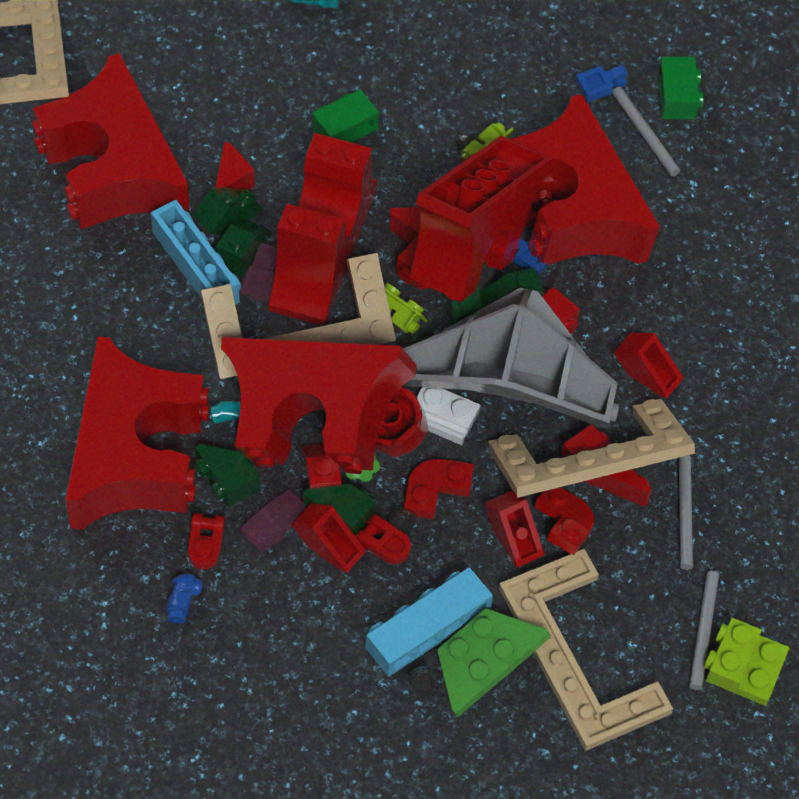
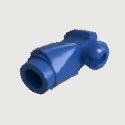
M189 573L178 575L172 580L174 587L165 608L169 622L185 623L192 595L197 596L202 591L203 582L201 579L195 578L194 574Z

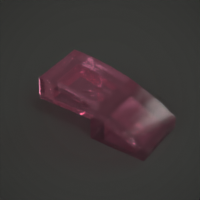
M260 242L253 265L248 268L240 295L269 303L275 276L277 247Z
M288 490L256 513L241 528L240 532L262 552L283 539L285 532L292 527V524L304 512L307 506Z

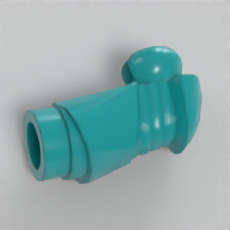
M220 401V403L210 406L214 424L239 420L241 402Z

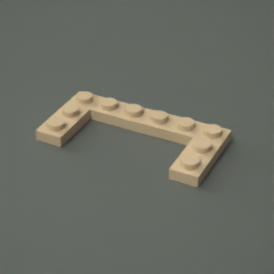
M10 0L8 2H1L0 27L32 24L37 74H19L15 77L0 78V104L69 97L57 0Z
M373 253L346 259L359 318L265 339L373 345L396 341L378 254ZM231 284L200 290L219 379L237 376L230 358L221 350L222 337L242 338Z
M651 399L644 403L633 405V416L647 436H641L636 440L620 444L613 443L607 447L592 451H581L576 455L552 458L547 462L539 464L535 463L518 434L503 435L498 439L488 441L489 452L517 498L695 454V445L662 399Z
M585 549L577 551L575 555L570 554L501 582L499 590L515 619L547 629L550 632L551 638L533 654L584 750L587 751L672 714L673 707L659 682H655L600 706L545 604L548 600L598 580L599 574Z

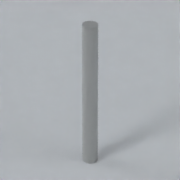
M616 87L613 90L615 99L670 176H676L680 172V168L622 87Z
M690 455L679 457L680 567L684 570L693 568Z
M708 571L706 575L689 685L693 690H701L703 686L704 666L707 660L719 573L716 571Z

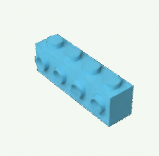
M174 200L152 211V233L200 298V290L231 284L235 305L240 303L239 290H241V284L238 278L229 271L221 255L214 251L206 235L199 231L191 215L184 211L178 201Z
M470 567L461 573L456 571L437 589L430 588L420 596L419 601L413 605L402 606L395 612L393 618L385 623L379 622L372 626L366 635V650L385 674L390 677L462 629L485 608L490 610L493 595Z

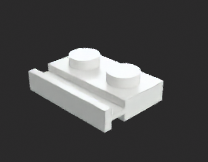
M422 387L417 396L427 418L428 431L462 445L465 436L470 431L480 412L481 405L442 388Z

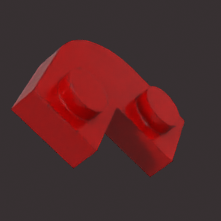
M433 459L418 465L411 473L408 481L403 514L434 519L438 492L469 497L474 464Z
M561 487L543 491L537 498L534 508L558 521L549 532L547 540L575 555L591 533L594 525L593 512L583 500Z

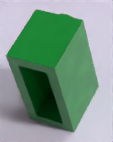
M661 57L658 81L662 119H696L698 108L703 107L704 97L703 91H698V85L701 83V69L696 68L695 57Z
M361 89L352 94H345L339 100L327 106H321L312 113V131L314 133L351 143L377 131L379 127V112Z

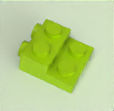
M731 618L729 625L722 623L715 640L721 643L718 652L711 650L704 668L710 670L706 681L766 706L790 647L761 636L762 630Z

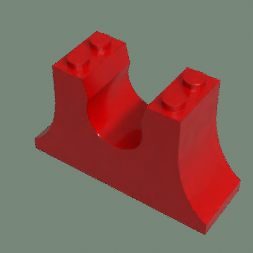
M120 53L109 56L100 74L89 84L70 94L69 97H63L33 108L34 120L31 121V127L36 138H33V142L38 154H44L48 164L67 162L81 155L100 157L93 162L81 164L66 173L67 186L63 187L68 201L66 209L72 221L76 219L81 230L123 215L151 213L174 200H177L184 211L190 214L188 182Z
M582 94L572 96L565 112L550 125L536 132L510 139L552 158L550 169L545 175L537 193L542 190H549L552 196L559 200H554L539 209L529 241V249L532 256L537 257L539 262L547 263L546 265L573 257L597 254L618 256L636 264L648 261L660 226Z
M314 133L305 156L304 184L299 205L286 204L277 227V260L268 311L320 326L326 325L348 267L346 259H350L378 186V180L371 178L372 148Z
M499 136L419 192L416 205L420 211V231L409 278L419 282L423 287L432 288L445 294L451 300L462 302L475 292L482 274L484 262L487 266L500 270L509 265L517 252L527 215L534 197L550 169L552 158L503 136Z
M98 336L66 495L71 529L83 530L90 523L103 516L126 510L150 509L178 513L188 512L189 502H195L197 484H194L196 469H191L190 456L170 449H152L143 444V442L149 436L159 432L167 431L180 435L201 433L202 423L209 420L210 403H208L209 388L204 387V375L165 371L146 366L122 353L114 345L111 338Z
M222 337L221 350L226 353L235 367L241 392V409L235 447L245 454V458L251 459L257 467L273 468L274 464L284 465L292 447L291 436L296 423L309 412L324 410L326 412V423L322 431L324 452L334 460L335 464L342 467L346 473L361 474L362 470L373 471L377 436L383 415L397 391L416 376L417 364L401 346Z

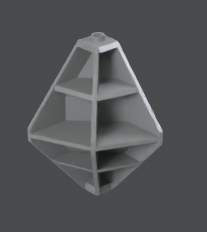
M519 288L432 337L403 348L417 364L416 376L403 386L463 389L538 404L608 429L610 421L616 422L619 404L614 403L618 383L586 355L538 291Z

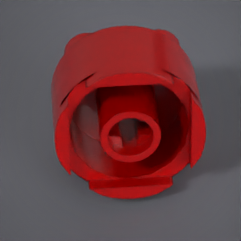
M401 387L390 401L379 427L376 449L391 457H400L416 449L428 432L425 412L416 396L408 389Z

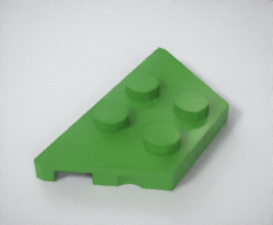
M485 608L440 646L437 652L454 715L458 718L551 638L550 632L547 629Z

